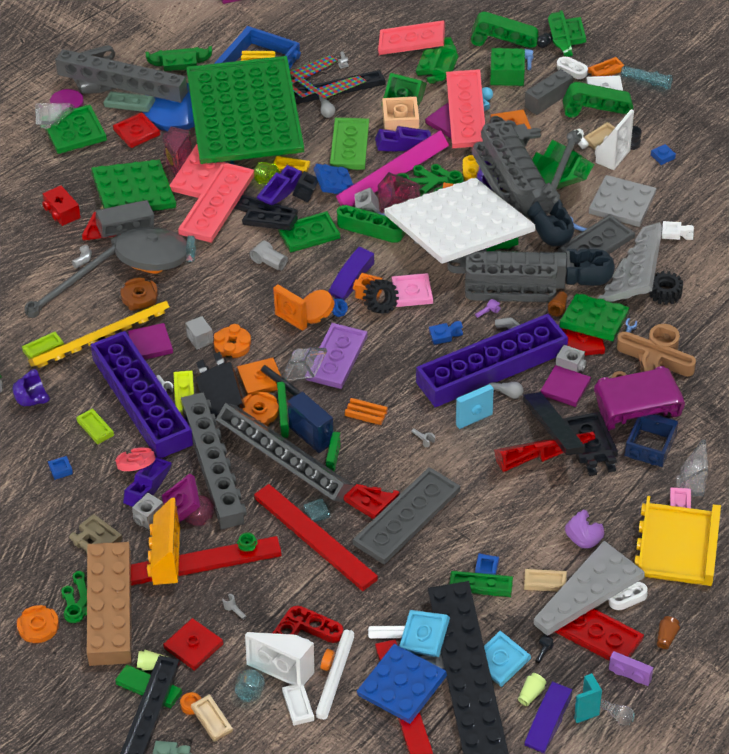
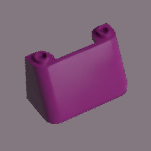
M664 366L656 367L650 371L610 379L604 377L599 379L594 386L600 413L608 430L615 429L616 423L626 424L628 419L663 413V416H665L669 412L671 418L681 416L685 406L683 395L670 369Z

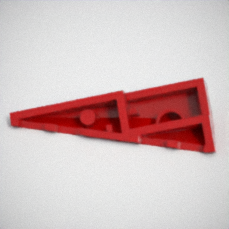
M594 432L576 434L583 444L595 439ZM554 439L494 449L496 462L502 472L537 457L544 462L564 453Z

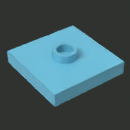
M490 384L456 399V426L459 429L493 415L494 388Z
M410 610L399 646L413 654L439 657L450 617L445 614Z
M501 631L484 645L491 679L500 687L531 659L529 653Z

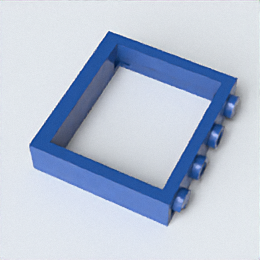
M247 26L214 64L235 62L242 55V51H245L251 44L285 54L288 59L289 69H291L293 63L300 58V45L298 42Z

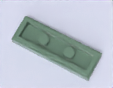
M110 91L103 104L108 108L149 112L155 102L154 96Z

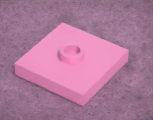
M428 273L392 277V285L397 287L394 290L399 292V294H396V297H399V300H395L398 303L396 307L433 304Z

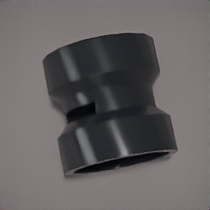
M633 126L630 150L640 147L642 130L638 126Z

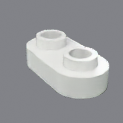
M561 57L557 60L558 70H564L575 79H583L587 76L588 67L585 64L570 57Z
M642 582L633 584L608 599L609 606L615 610H623L644 601L648 596L647 586Z

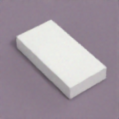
M296 684L282 687L293 726L314 721V715L304 684L301 687Z

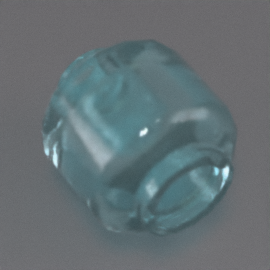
M256 670L242 671L234 687L236 695L244 702L258 700L262 694L265 679Z

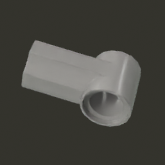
M265 240L261 241L249 253L255 263L261 264L264 262L280 271L285 268L288 262L287 256L275 251L272 245Z

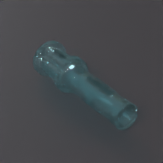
M626 65L621 70V76L646 81L652 86L658 85L669 90L672 85L673 75L659 74L658 71L648 72Z

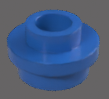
M334 299L335 304L332 313L336 317L344 316L348 310L347 303L343 299Z

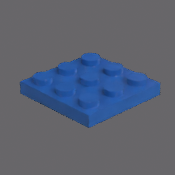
M393 644L359 687L357 694L359 697L410 724L447 677V672Z

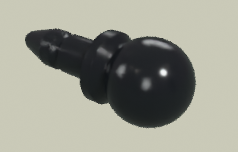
M551 32L538 36L537 45L539 47L545 48L552 42Z

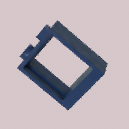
M304 392L293 396L287 401L289 428L316 452L321 453L330 445L332 433L334 432L333 417Z
M655 414L638 417L626 442L625 456L663 467L677 435L678 421ZM641 430L667 437L662 451L636 444Z

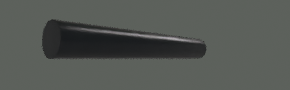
M264 365L261 368V372L276 383L284 382L285 390L293 396L301 393L300 390L268 366Z

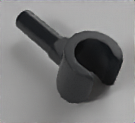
M544 634L539 641V644L543 647L535 660L537 663H540L545 653L554 646L553 638L549 635Z

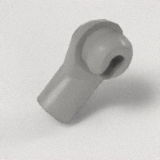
M88 245L81 246L79 249L81 252L80 257L72 260L74 268H78L90 261L92 251Z

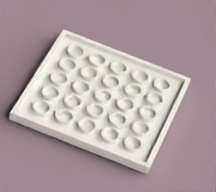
M471 178L468 181L457 183L384 209L385 215L441 264L535 231L534 223L477 178Z

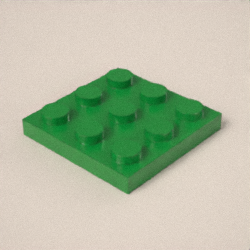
M91 105L41 118L42 124L57 154L107 141V136Z
M576 293L561 318L559 327L614 341L629 314L630 307Z

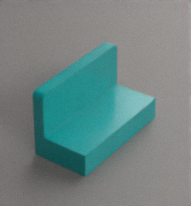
M592 673L584 676L583 693L576 696L574 714L576 723L600 714L602 689Z

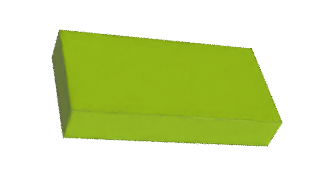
M52 332L22 346V351L28 359H31L64 345V342L56 332Z
M93 408L76 417L79 425L97 445L114 436V431Z

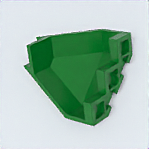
M553 139L544 155L536 152L532 159L546 184L548 182L551 184L566 148L565 145ZM572 150L557 189L585 181L595 164Z

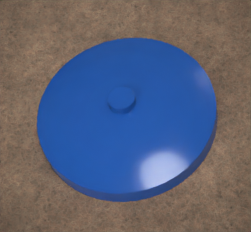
M187 83L188 93L181 103L154 97L155 102L149 112L142 113L160 130L183 131L195 127L189 84Z

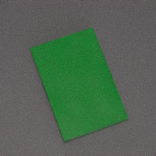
M328 211L298 219L291 231L277 229L290 253L341 239L340 232Z

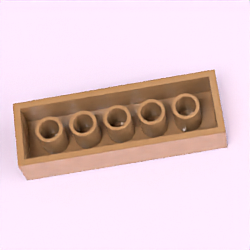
M129 542L87 544V657L89 666L132 663L131 551Z

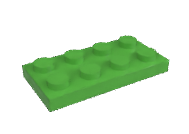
M335 118L330 166L365 170L369 119Z

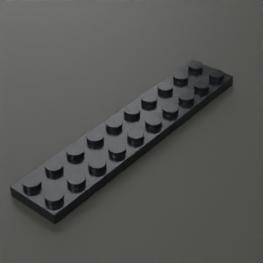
M465 581L428 588V595L432 613L445 614L450 617L441 648V655L447 672L446 678L463 754H509L470 583Z

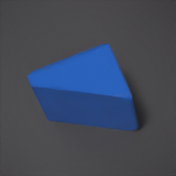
M478 553L475 573L496 575L500 558Z

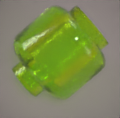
M260 162L254 169V178L257 183L266 185L275 173L280 174V171L274 163Z

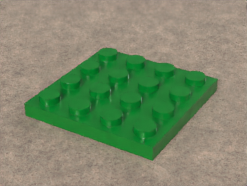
M160 159L91 168V174L103 209L148 200L152 211L176 208V200L171 187H169V182Z

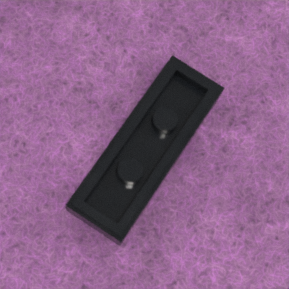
M249 209L242 222L243 225L291 231L298 217L297 214Z

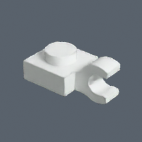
M663 221L662 239L680 240V236H682L686 240H693L694 226H681V222Z

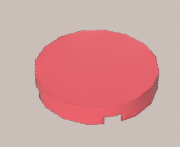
M140 447L132 449L131 453L128 454L126 452L121 453L115 461L118 470L136 471L151 465L155 461V455L152 449Z

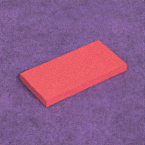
M445 21L380 30L378 53L379 55L444 46Z

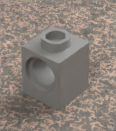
M371 188L355 194L356 208L380 213L379 199Z
M203 316L185 323L187 337L196 350L213 343L212 329Z
M563 345L556 357V365L579 373L586 366V360H584L585 352Z
M147 493L132 507L134 522L149 530L150 524L153 523V515L163 506V502Z

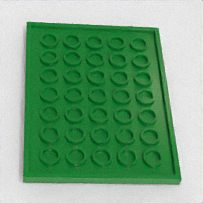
M287 56L186 67L200 164L304 152V143Z

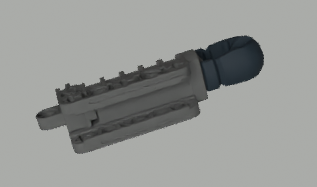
M493 116L489 123L485 124L481 130L483 141L475 143L471 150L493 192L511 206L514 205L513 208L522 212L526 218H530L535 224V229L547 245L557 247L568 243L574 234L572 219L563 207L560 199L553 204L551 202L552 197L548 199L546 196L547 192L543 193L541 191L546 183L525 148L530 139L541 137V129H527L525 124L516 125L514 121H504L499 116ZM485 161L490 162L492 166L486 165ZM500 188L505 189L507 193H503Z
M485 248L447 262V268L450 272L465 274V296L473 301H489L493 299L496 301L550 302L556 296V288L565 289V279L567 285L578 283L579 285L598 286L607 283L612 278L615 270L613 258L606 251L599 249H580L578 252L576 249H567V252L552 253L486 251ZM456 262V263H459L460 265H459V266H453V265H451V264ZM495 290L496 293H488L487 291ZM532 291L533 294H525L524 292Z

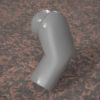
M511 317L495 320L497 329L505 327L511 329L520 325Z

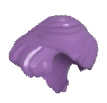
M584 509L572 517L565 525V532L580 548H591L597 545L604 537V528L602 524L596 522L589 525V522L586 521L589 514Z

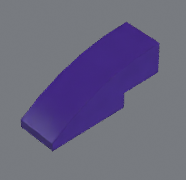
M397 126L396 131L379 129L375 141L378 151H406L430 137L431 133L429 130Z
M286 165L280 174L275 173L257 195V199L269 205L280 202L295 190L302 171Z
M359 246L346 261L328 291L331 296L345 300L354 291L353 285L355 280L360 277L361 273H366L374 265V253Z
M155 457V461L151 465L140 469L135 474L134 482L124 490L123 503L133 507L147 493L154 495L169 472L172 463Z
M552 681L524 743L525 746L545 754L571 701L572 689Z

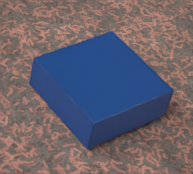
M67 456L48 461V466L54 480L73 474Z

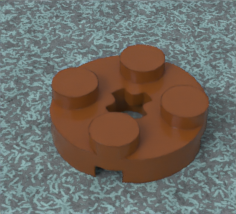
M133 278L125 283L123 289L121 288L122 302L132 311L153 306L157 303V286L151 280L149 282L145 281V278Z

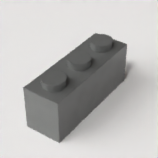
M560 69L525 91V108L538 115L564 98L569 85L573 83V76Z
M148 200L96 210V225L102 238L122 234L133 228L154 227V213Z

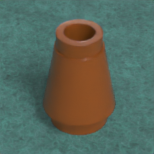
M558 292L548 303V311L552 316L558 317L565 313L568 298L565 292Z
M665 616L660 621L657 646L659 648L669 649V646L680 630V622L676 618Z

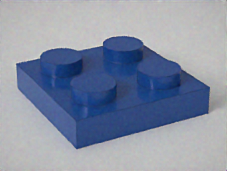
M315 164L313 168L322 192L339 194L353 185L347 168L334 167L327 164Z

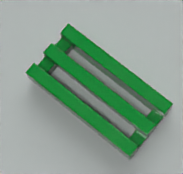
M340 432L332 433L326 459V467L334 472L341 446Z

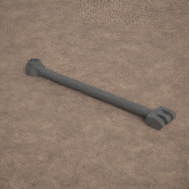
M572 130L566 135L568 144L551 184L549 182L545 184L541 190L543 193L547 192L546 196L548 199L552 197L551 202L553 204L560 198V194L556 189L573 147L582 139V134L578 130Z
M119 235L111 239L113 246L38 302H27L24 307L25 315H28L29 318L37 317L43 306L115 253L116 239Z

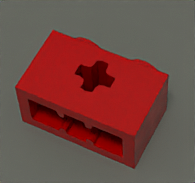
M62 185L43 193L44 201L42 205L44 209L49 211L52 218L58 221L61 226L81 218L79 204Z

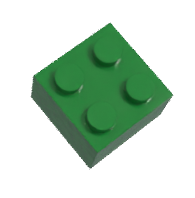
M492 48L490 85L524 86L525 49Z

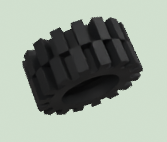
M661 271V274L655 273L653 288L649 292L650 298H653L655 302L658 300L659 304L665 302L664 305H668V302L670 304H674V301L678 302L682 297L683 280H681L680 276L676 277V273L671 274V271H667V274L664 271Z
M375 279V281H370V284L365 286L368 290L363 291V293H366V296H363V299L366 300L363 302L364 305L368 306V310L375 313L384 314L389 313V310L393 311V306L398 304L395 300H399V297H396V294H399V292L394 290L397 287L388 280ZM382 289L385 292V299L379 304L377 302V293Z

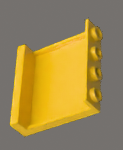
M647 496V503H642L641 515L645 516L644 521L640 520L639 533L643 534L642 538L637 540L636 550H640V556H635V565L645 572V577L712 586L721 505L713 504L712 511L653 504L650 503V496Z

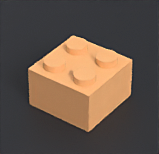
M417 97L382 98L384 130L396 131L397 126L419 129Z

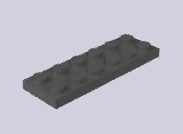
M428 467L353 539V545L385 565L460 492V485Z

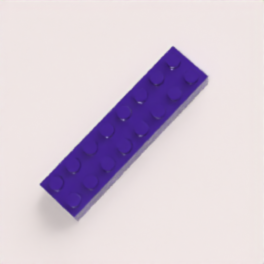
M545 314L416 367V383L433 406L438 407L482 388L489 383H496L556 358L563 345H568V337L549 314Z
M126 331L90 344L94 363L150 449L154 451L155 457L161 459L193 445L191 428Z

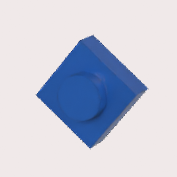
M666 144L651 150V156L660 165L674 160L676 153Z

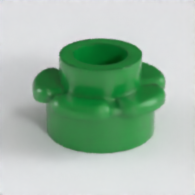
M243 533L237 541L238 548L242 551H252L257 545V539L252 533Z

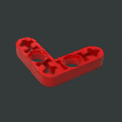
M293 606L288 610L272 634H283L281 632L283 629L290 628L292 630L290 635H298L300 630H303L325 641L337 643L340 642L343 626L339 622L307 608ZM318 621L321 625L319 627H312L310 623Z

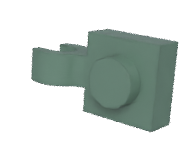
M156 741L153 754L192 753H190V746L183 745L178 748L177 742Z

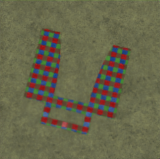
M331 55L290 71V74L296 78L292 80V83L298 81L310 90L307 93H302L293 86V91L302 98L316 93L321 98L326 99L367 81L361 76H356L316 88L304 79L338 61Z

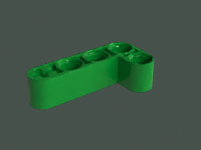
M481 12L477 15L472 27L471 43L481 46L486 42L487 37L491 36L524 47L534 48L537 46L539 31L536 27L489 12Z
M581 82L570 84L562 100L564 113L567 117H576L580 113L582 106L627 114L630 110H633V103L629 92Z
M342 205L337 208V225L341 229L392 243L400 242L406 234L385 215L348 205Z

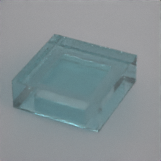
M188 236L186 252L188 262H194L196 241L194 236Z
M322 498L304 504L307 516L314 522L330 517V512Z

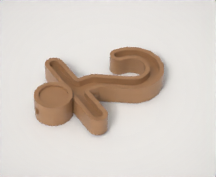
M658 324L650 330L649 340L629 332H621L617 336V350L638 358L641 372L654 370L659 366L669 368L670 371L683 376H691L695 372L696 359L689 354L678 351L680 335L679 331L672 325ZM622 371L614 372L612 378L625 376L626 373Z

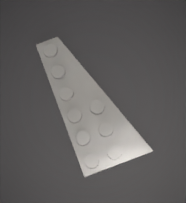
M660 222L642 228L635 239V246L628 250V257L623 258L612 276L611 284L605 286L604 295H600L598 299L613 302L652 291L663 229Z
M603 541L534 618V625L548 636L645 578V572L606 541Z

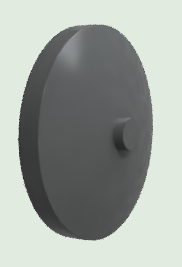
M138 227L127 230L118 236L115 243V253L123 263L131 267L149 271H160L181 265L188 256V243L178 233L165 228Z

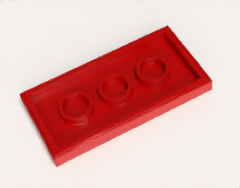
M594 608L555 631V633L609 661L613 651L630 658L644 639V634Z

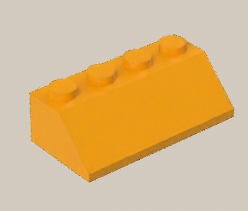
M170 498L153 515V523L150 524V535L152 537H149V548L152 550L148 551V560L151 564L147 565L148 577H152L153 585L178 583L180 523L175 498Z

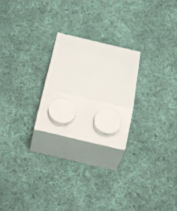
M630 110L614 130L604 138L603 143L596 147L595 163L615 170L629 153L634 110Z
M247 632L245 634L247 665L286 683L296 684L300 687L314 674V643L308 639L290 634Z

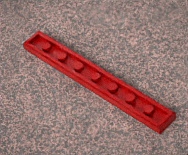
M270 484L254 494V499L360 590L364 591L378 581V575Z
M274 536L259 539L255 549L252 551H242L238 548V544L179 555L178 576L282 556L278 538ZM149 561L131 564V585L152 582V577H148L147 565L151 564Z
M396 639L375 644L379 662L393 644L397 645ZM420 712L410 724L398 718L409 754H433Z

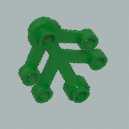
M433 164L431 172L424 169L422 165H415L413 167V174L415 176H424V178H409L405 173H399L395 177V184L400 189H405L408 185L426 184L424 187L416 190V198L427 194L439 183L457 184L464 182V177L460 171L453 170L448 172L441 168L439 164ZM443 185L440 188H435L434 192L443 189Z
M76 571L72 576L73 582L77 585L80 599L77 603H75L73 598L75 594L72 586H64L61 590L62 597L67 603V607L64 610V618L69 623H78L87 615L86 579L82 571Z

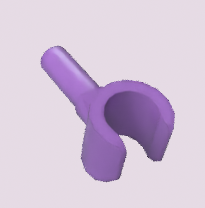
M493 299L489 300L487 307L476 313L475 316L478 318L490 310L494 313L499 312L501 308L498 305L500 303Z

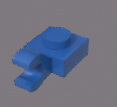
M456 321L449 327L447 323L430 326L429 333L433 344L450 342L452 337L462 336L463 331L461 328L463 326L461 321Z

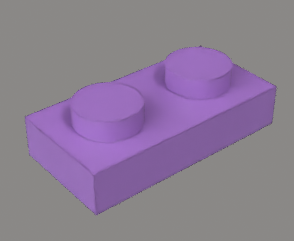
M613 651L610 657V671L630 678L636 683L649 686L652 680L653 667Z

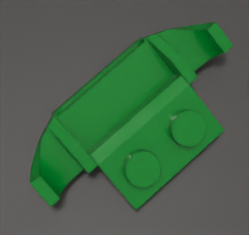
M563 10L549 15L548 23L553 43L562 50L564 57L573 56L571 45L586 43V35L581 17L565 19Z
M451 37L444 38V46L424 50L416 73L418 76L432 74L431 77H427V81L430 84L446 79V72L453 71L459 56Z
M208 46L207 49L194 47L165 51L159 50L153 54H150L148 51L145 54L150 64L163 66L164 71L184 70L186 67L197 66V63L208 60L212 55V46Z

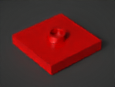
M142 112L113 125V130L130 148L160 135V130Z
M561 328L568 337L567 346L584 351L585 355L605 354L603 339Z
M192 618L163 644V647L195 671L224 643L223 639Z

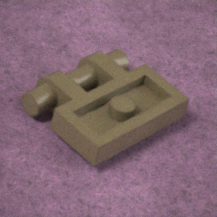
M94 514L79 525L81 531L79 535L73 532L69 536L73 544L78 548H83L86 554L87 544H90L87 542L89 538L94 541L92 544L116 543L123 540L122 534Z

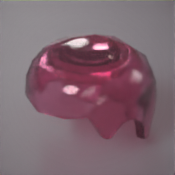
M198 495L201 507L187 516L185 520L192 525L202 526L207 519H212L215 507L209 498Z

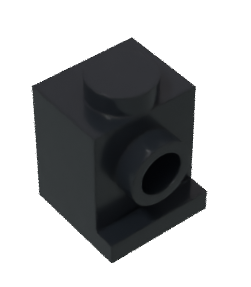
M304 171L292 195L308 203L317 187V177Z

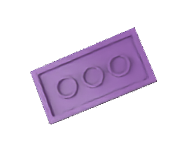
M332 323L305 375L306 380L342 389L368 337L367 331Z

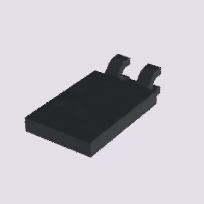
M221 352L213 354L217 366L209 369L203 359L196 362L201 373L200 376L196 377L200 393L204 392L206 400H210L212 407L210 413L214 414L215 418H217L225 403L236 405L241 409L245 408L234 366L231 362L227 363L225 358L223 359Z
M594 412L563 418L575 434L594 432L595 439L584 443L585 452L576 454L580 464L586 463L589 476L597 475L595 467H597L598 462L605 461L608 473L615 472L616 467L614 463H617L618 450L601 413Z

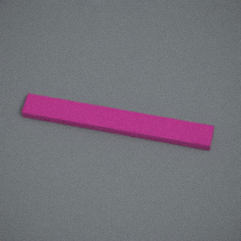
M437 131L337 194L336 198L340 205L355 206L356 193L371 188L374 193L394 181L397 174L410 171L415 165L421 164L449 146L442 131Z

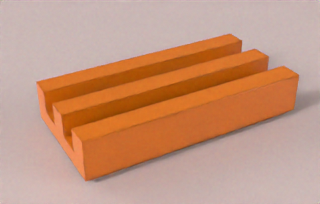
M617 57L588 67V73L592 77L612 76L625 71V65Z
M351 398L347 409H345V416L382 425L388 412V407Z

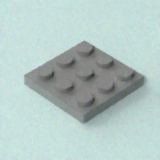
M606 175L589 207V214L603 218L611 215L619 222L640 227L656 194V188Z

